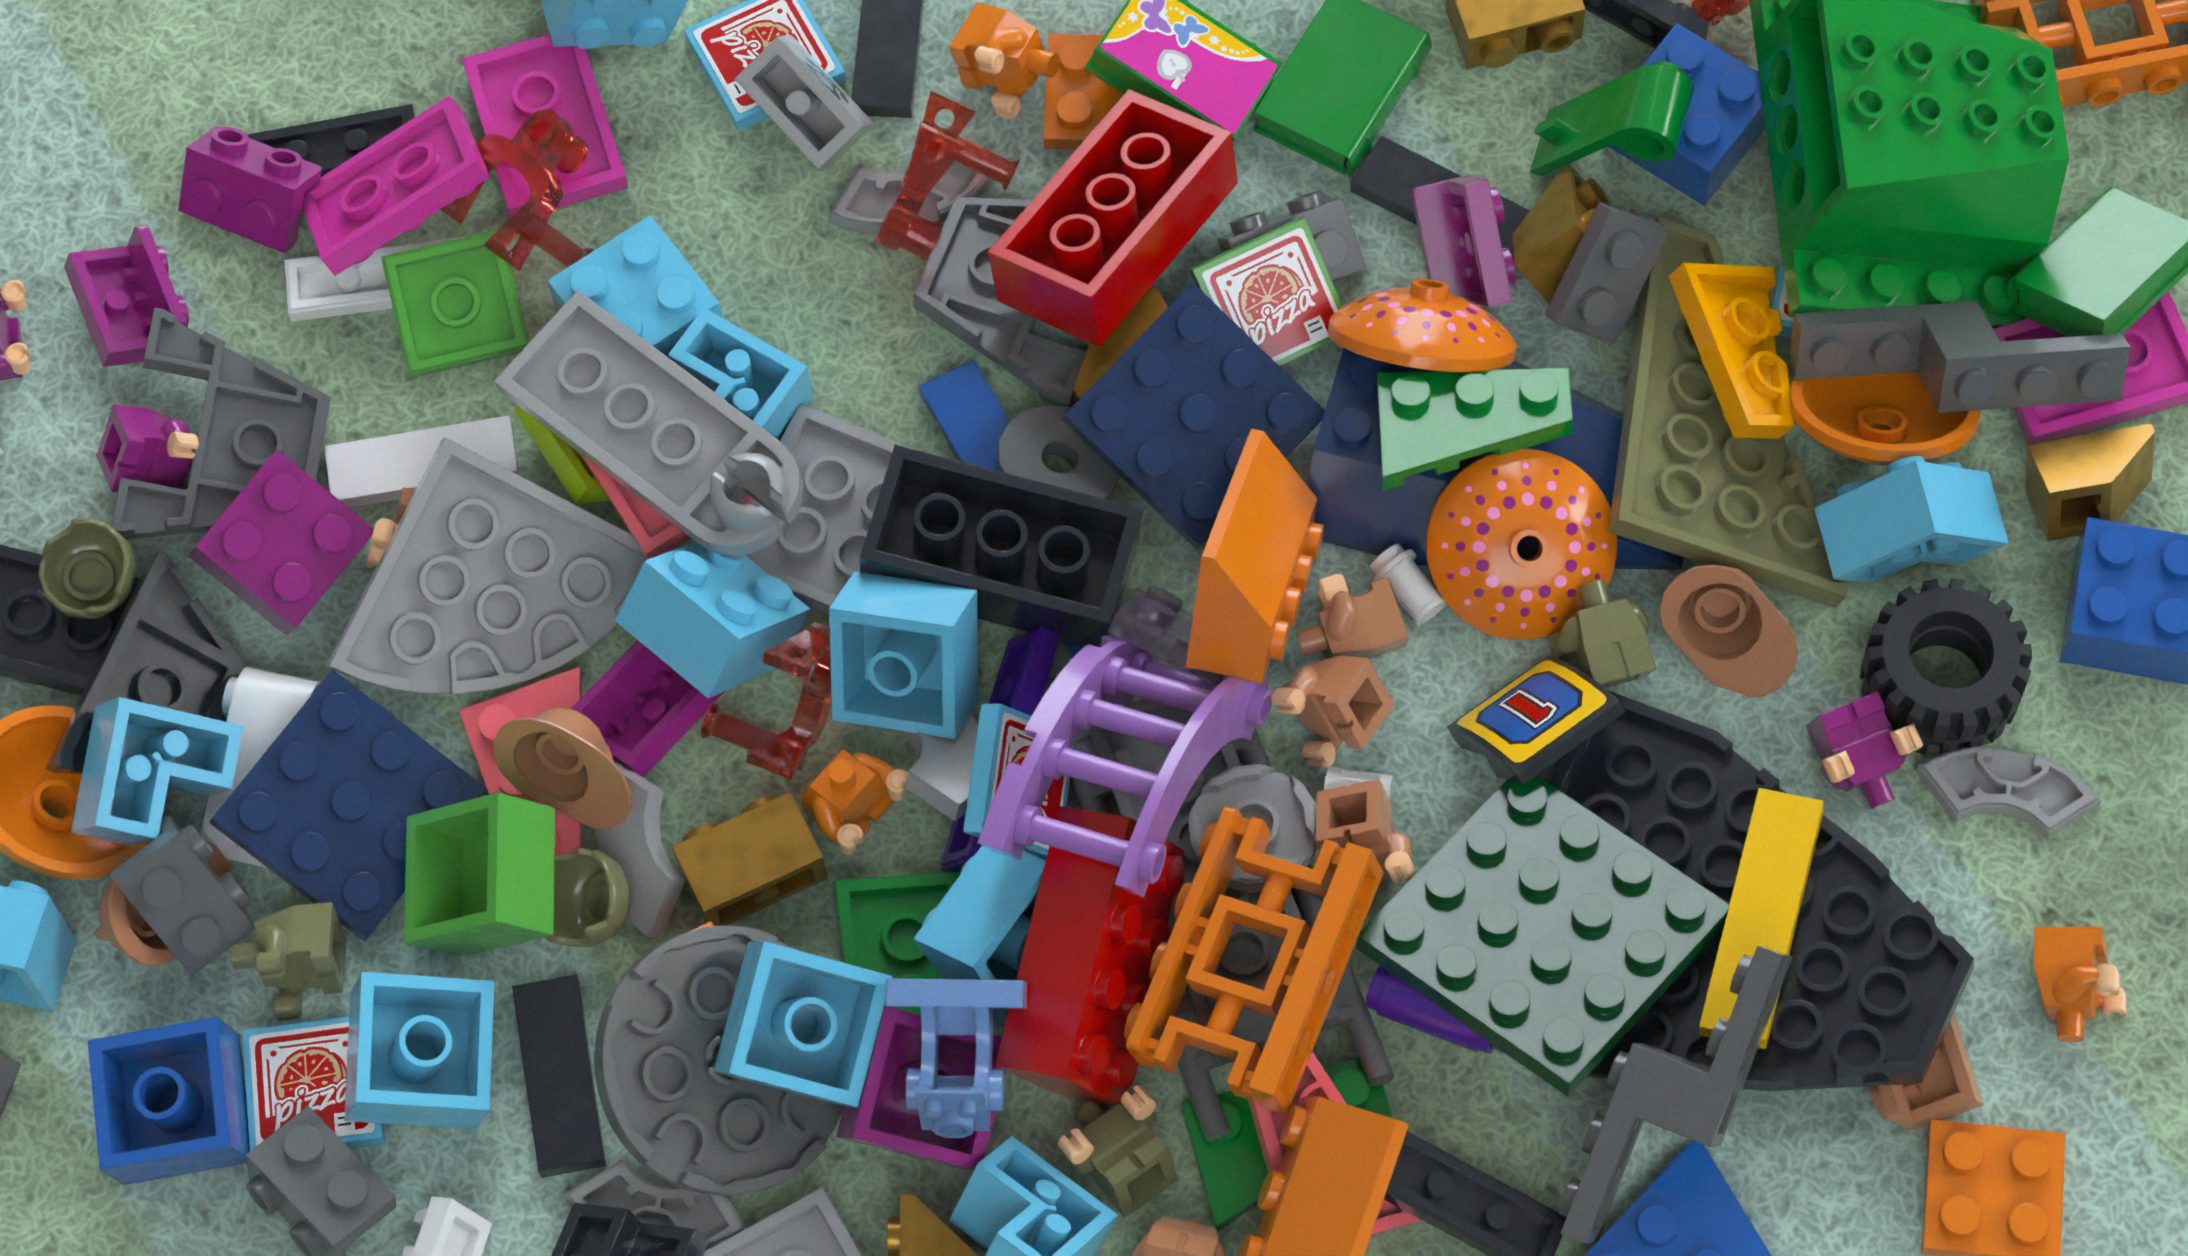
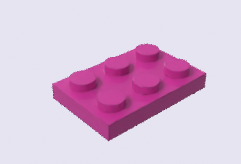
M547 34L462 58L511 222L629 188L586 49L579 48L578 46L553 47L551 36Z
M449 95L322 176L316 184L305 191L302 207L321 260L333 275L336 276L348 267L367 260L375 250L403 232L414 230L427 217L455 199L466 197L475 190L477 185L490 178L463 110L452 96Z
M2169 291L2123 334L2130 345V353L2122 399L2120 401L2013 408L2028 445L2069 438L2188 403V333ZM2030 319L1993 329L2000 341L2067 337Z

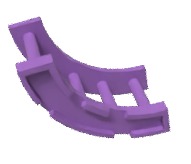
M1108 634L1102 636L1100 645L1102 647L1088 644L1082 648L1063 668L1041 699L1025 727V734L1034 737L1022 765L1008 762L989 808L978 844L997 854L1021 860L1025 846L1030 847L1035 841L1120 867L1115 885L1130 894L1144 898L1148 884L1156 883L1161 875L1166 859V846L1163 844L1194 782L1211 758L1227 743L1237 738L1251 741L1255 726L1261 727L1268 717L1273 693L1268 688L1270 679L1266 677L1263 683L1231 676L1220 682L1154 663L1152 655L1149 654L1151 645L1122 635ZM1136 696L1194 714L1185 725L1116 704L1127 705L1133 703ZM1092 726H1097L1172 749L1159 774H1155L1071 748L1084 730L1088 731ZM1062 775H1066L1147 799L1130 841L1042 816L1040 807L1053 779L1058 780Z

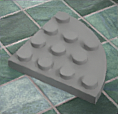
M442 438L326 667L360 681L389 689L416 693L462 694L494 690L525 682L557 669L590 649V646L608 634L618 624L614 620L644 561L648 559L632 534L448 438Z

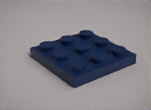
M1192 283L1070 408L1061 420L1182 537L1198 550L1210 536L1250 430L1264 431L1286 459L1322 421L1325 410L1202 290Z
M332 669L211 818L210 824L312 903L332 902L341 925L363 941H366L405 892L407 816L478 798L485 791L486 787Z

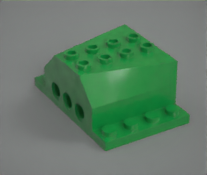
M1749 0L1789 317H1794V313L1977 301L1993 329L2026 320V317L2011 310L2018 298L2013 303L2007 299V286L2010 279L2026 265V262L2031 261L2048 245L2069 162L2053 50L2015 27L1983 24L1980 7L1975 5L1935 0Z

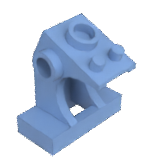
M886 978V1006L920 1008L921 1068H908L907 1109L918 1110L922 1130H932L941 1137L964 1138L972 1135L973 1131H990L991 1111H1003L1004 1070H992L993 1009H1027V982L1024 980ZM939 1035L976 1036L975 1076H938Z

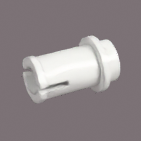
M1395 544L1380 554L1371 564L1370 569L1376 575L1373 582L1388 577L1395 599L1412 618L1415 626L1420 627L1440 613L1446 607V603L1436 587L1414 562L1416 553L1412 549L1405 551L1400 544Z

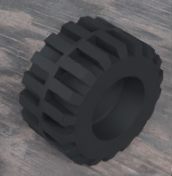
M1951 578L1948 588H1940L1938 580L1932 579L1923 581L1920 593L1918 594L1911 586L1900 591L1896 603L1893 604L1888 601L1881 609L1877 623L1874 622L1861 664L1860 678L1864 679L1861 688L1862 698L1879 692L1885 706L1884 712L1891 723L1893 731L1914 723L1923 746L1913 752L1926 755L1929 745L1939 746V755L1946 752L1956 751L1958 744H1963L1964 748L1982 746L1985 736L1993 743L2002 735L2006 723L2011 724L2031 670L2028 668L2032 660L2031 644H2024L2028 631L2023 621L2011 622L2010 617L2013 608L2004 599L1997 604L1989 600L1991 590L1981 585L1978 586L1976 592L1965 590V580ZM1929 646L1954 648L1964 653L1974 662L1980 673L1981 680L1968 687L1958 689L1934 685L1917 672L1911 662L1910 655Z

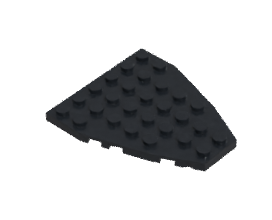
M1609 691L1621 702L1626 712L1563 756L1550 785L1730 904L1758 789L1763 788L1783 793L1787 792L1780 788V780L1764 767L1760 771L1733 751V743L1718 731ZM1824 814L1789 955L1793 958L1780 989L1766 1049L1758 1048L1743 1089L1786 1091L1922 1083L1974 969V958L1953 936H1948L1940 931L1935 924V917L1918 900L1913 902L1890 878V870L1871 851ZM1723 929L1587 1077L1608 1079L1611 1067L1620 1051L1629 1053L1633 1043H1646L1708 1069L1711 1068L1714 1058L1706 1055V1048L1710 1037L1700 1036L1699 1025Z

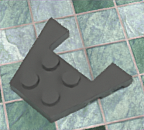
M956 197L914 292L913 307L1056 405L1071 407L1074 401V385L1086 351L1031 334L1037 319L997 302L988 251L1032 200Z
M154 308L143 368L202 379L208 382L198 431L199 446L194 452L196 455L193 458L189 484L186 490L121 478L111 526L126 540L208 531L276 449L316 481L331 397L261 360L257 364L224 347L225 341L206 331L201 335L176 322L177 316L164 309Z

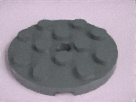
M712 926L676 935L659 943L637 959L622 975L613 988L599 1020L594 1051L595 1078L602 1108L609 1124L628 1152L641 1165L661 1179L686 1190L702 1194L736 1195L760 1191L792 1178L808 1167L827 1147L825 1143L834 1131L844 1106L735 1077L730 1079L723 1078L716 1072H713L714 1068L709 1066L714 1048L722 1041L747 943L766 941L790 948L778 941L779 937L765 931L741 926Z

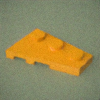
M1682 263L1668 277L1733 437L1780 439L1795 426V421L1790 409V384L1787 364L1777 356L1775 336L1782 331L1780 312L1771 309L1769 291L1776 285L1774 267Z

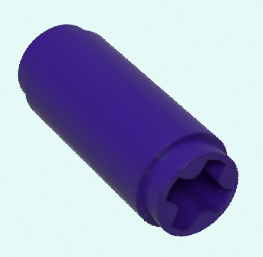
M1378 967L1367 992L1365 1003L1367 1008L1375 1010L1377 1015L1468 1050L1474 1052L1480 1050L1488 1054L1493 1052L1495 1049L1493 1044L1383 967Z

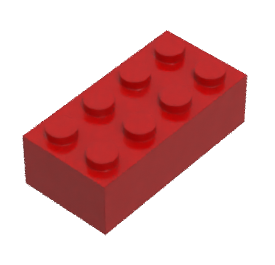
M1128 89L988 251L997 302L1101 347L1238 184L1232 133Z
M1059 806L1056 820L1126 841H1130L1137 823L1131 817ZM1167 839L1165 840L1163 845L1166 846V859L1163 870L1156 883L1148 884L1143 898L1130 894L1115 885L1120 867L1049 846L1016 980L1027 982V1009L1008 1010L995 1066L1052 1093L1113 1105L1119 1103L1123 1106L1121 1097L1133 1084L1138 1070V1063L1126 1048L1127 1041L1124 1037L1125 1024L1133 1006L1138 1002L1143 1003L1152 981L1149 976V970L1155 950L1160 943H1168L1169 927L1167 923L1173 898L1180 891L1185 876L1183 862L1185 850Z

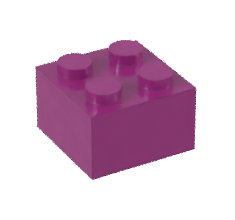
M276 449L188 554V557L278 630L289 635L298 627L372 537L374 528Z
M884 1006L858 1107H843L836 1137L963 1170H975L977 1164L985 1157L996 1111H991L990 1131H973V1134L968 1137L946 1138L936 1135L932 1130H922L918 1110L907 1109L906 1106L908 1068H921V1015ZM994 1034L992 1070H1003L995 1066L1002 1037ZM939 1035L938 1076H975L976 1036Z

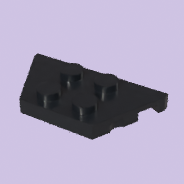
M158 551L150 557L45 769L53 773L82 774L95 706L118 697L218 720L222 712V700L226 684L231 677H239L245 663L229 640L217 633L213 626L211 615L198 597L192 600L170 570L175 565L164 553Z

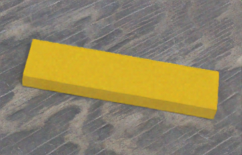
M1763 788L1758 789L1699 1025L1700 1036L1710 1037L1720 1017L1729 1020L1738 997L1737 994L1730 992V985L1737 965L1744 954L1753 957L1758 945L1789 955L1824 813L1823 800ZM1778 997L1758 1048L1766 1049Z

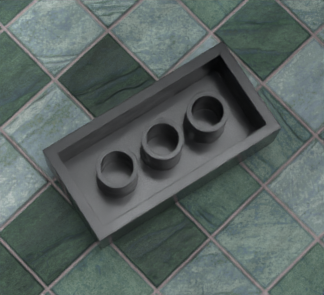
M895 444L860 555V572L977 589L978 619L1027 632L1043 626L1061 635L1059 639L1061 641L1084 647L1088 644L1102 647L1100 646L1102 636L1113 633L1139 542L1143 508Z

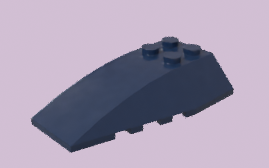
M1343 348L1314 446L1306 484L1317 497L1314 523L1324 525L1322 542L1378 556L1391 546L1400 544L1405 551L1412 549L1416 553L1414 560L1416 565L1428 566L1425 547L1426 530L1431 511L1438 496L1447 483L1460 470L1473 461L1493 453L1487 452L1461 460L1459 462V469L1436 475L1434 469L1405 477L1403 486L1382 492L1377 373L1433 372L1434 370L1390 364ZM1513 361L1510 365L1496 370L1531 368ZM1570 388L1573 417L1572 434L1526 449L1546 451L1574 463L1599 486L1611 508L1624 414ZM1617 535V557L1614 569L1681 570L1684 557ZM1534 536L1523 537L1517 545L1518 555L1522 559L1533 558L1539 549L1538 541Z

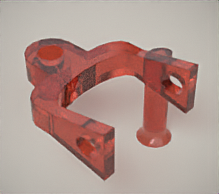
M930 91L923 122H920L911 160L874 242L894 252H897L900 247L927 261L939 238L943 225L919 216L918 213L927 195L954 161L1001 183L1005 192L1020 159L1010 161L958 136L972 119L975 111ZM942 109L952 111L955 117L952 125L948 128H941L935 123V117Z
M542 109L533 113L524 122L512 140L502 135L491 134L486 135L477 143L488 173L497 166L517 169L524 176L530 189L529 200L483 244L486 248L518 271L522 269L534 245L541 248L567 268L594 251V249L589 247L582 249L547 223L549 217L561 203L564 196L563 186L559 178L552 171L556 167L562 173H572L584 163L588 154L587 143L579 136L573 134V128L568 121L550 109ZM484 182L477 185L475 190L466 197L455 199L453 203L444 206L440 210L462 224ZM519 235V240L511 250L506 251L512 239Z
M813 622L806 630L802 629L795 636L764 651L762 663L804 679L798 707L790 727L782 733L776 734L722 713L718 704L715 703L708 709L702 722L700 734L702 739L712 735L749 750L746 757L747 763L792 780L797 769L801 770L803 768L807 751L819 739L826 725L832 701L830 628L817 622Z

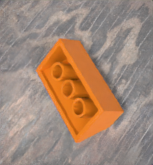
M1250 430L1202 553L1186 667L1259 683H1263L1271 659L1282 661L1284 657L1289 629L1295 625L1301 594H1306L1312 564L1318 560L1324 533V525L1314 523L1317 497L1264 431Z
M1319 1096L1304 1097L1301 1107L1293 1105L1285 1118L1280 1134V1143L1287 1145L1279 1171L1271 1169L1268 1172L1259 1193L1257 1207L1265 1211L1256 1236L1252 1234L1246 1236L1238 1256H1364L1409 1124Z

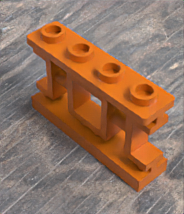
M1971 0L1973 5L1980 7L1983 24L2014 26L2051 49L2070 45L2077 66L2056 70L2062 109L2066 106L2088 102L2093 107H2103L2118 101L2125 94L2145 90L2151 95H2162L2172 92L2181 86L2182 83L2188 82V44L2168 48L2169 40L2164 26L2188 23V0H2169L2156 3L2155 0H2058L2057 9L2062 22L2039 27L2030 4L2049 0ZM2130 2L2142 37L2095 46L2083 12Z
M1224 806L1218 822L1210 823L1203 834L1199 848V858L1202 861L1193 882H1186L1178 894L1174 910V916L1177 921L1168 943H1160L1152 957L1149 976L1152 981L1143 1003H1136L1128 1015L1124 1030V1037L1127 1041L1126 1048L1139 1065L1150 1069L1156 1065L1161 1071L1174 1074L1186 1044L1235 1060L1226 1082L1233 1094L1245 1099L1248 1096L1255 1098L1262 1108L1287 1115L1384 872L1371 849L1347 842L1345 849L1339 847L1338 843L1325 839L1313 869L1264 854L1272 835L1265 821L1253 816L1251 820L1244 818L1238 809ZM1237 863L1243 872L1266 879L1256 905L1224 895ZM1292 887L1324 897L1312 930H1310L1306 921L1281 914ZM1235 923L1284 939L1264 990L1215 975ZM1187 984L1190 985L1194 992L1217 999L1206 1027L1174 1017ZM1243 1008L1276 1018L1262 1052L1256 1043L1232 1036Z

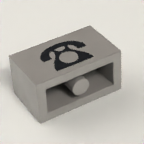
M792 35L775 38L735 78L736 82L818 169L833 165L874 125L873 121Z

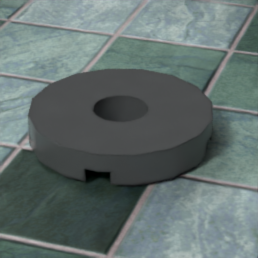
M1048 404L1026 409L1008 423L997 445V455L995 457L996 471L1110 499L1120 476L1061 420L1071 407ZM1048 455L1061 456L1069 461L1073 470L1067 473H1056L1044 465L1042 458Z

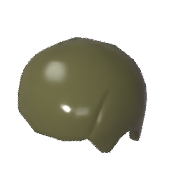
M76 518L71 520V524L65 530L47 539L38 574L45 598L66 616L97 619L113 612L129 597L137 575V566L131 545L111 525L104 521Z
M579 847L572 853L554 855L553 935L544 938L551 943L564 946L592 947L616 935L617 929L623 926L629 912L630 886L621 864L600 850L593 851Z

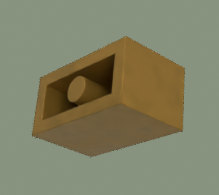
M791 792L778 798L775 796H765L754 800L741 811V815L719 825L715 823L700 825L685 834L682 842L672 846L678 869L686 878L685 883L705 924L711 921L714 926H727L828 879L823 855Z

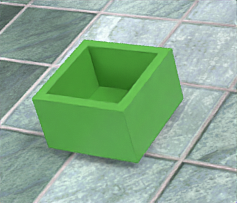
M497 792L407 816L404 944L456 956H468L552 936L554 926L555 807Z

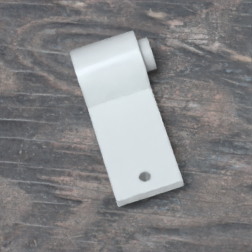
M252 667L244 668L238 678L231 677L228 680L222 700L223 713L228 715L226 722L244 727L232 789L209 796L201 829L202 837L217 846L226 859L266 867L241 847L237 848L238 845L212 826L210 820L322 682Z

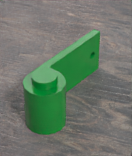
M1657 61L1651 65L1637 68L1548 110L1546 120L1538 124L1534 130V133L1540 139L1530 172L1540 176L1546 175L1612 144L1638 159L1655 162L1670 160L1676 154L1695 86L1692 80L1686 76L1685 71L1678 65L1666 61Z

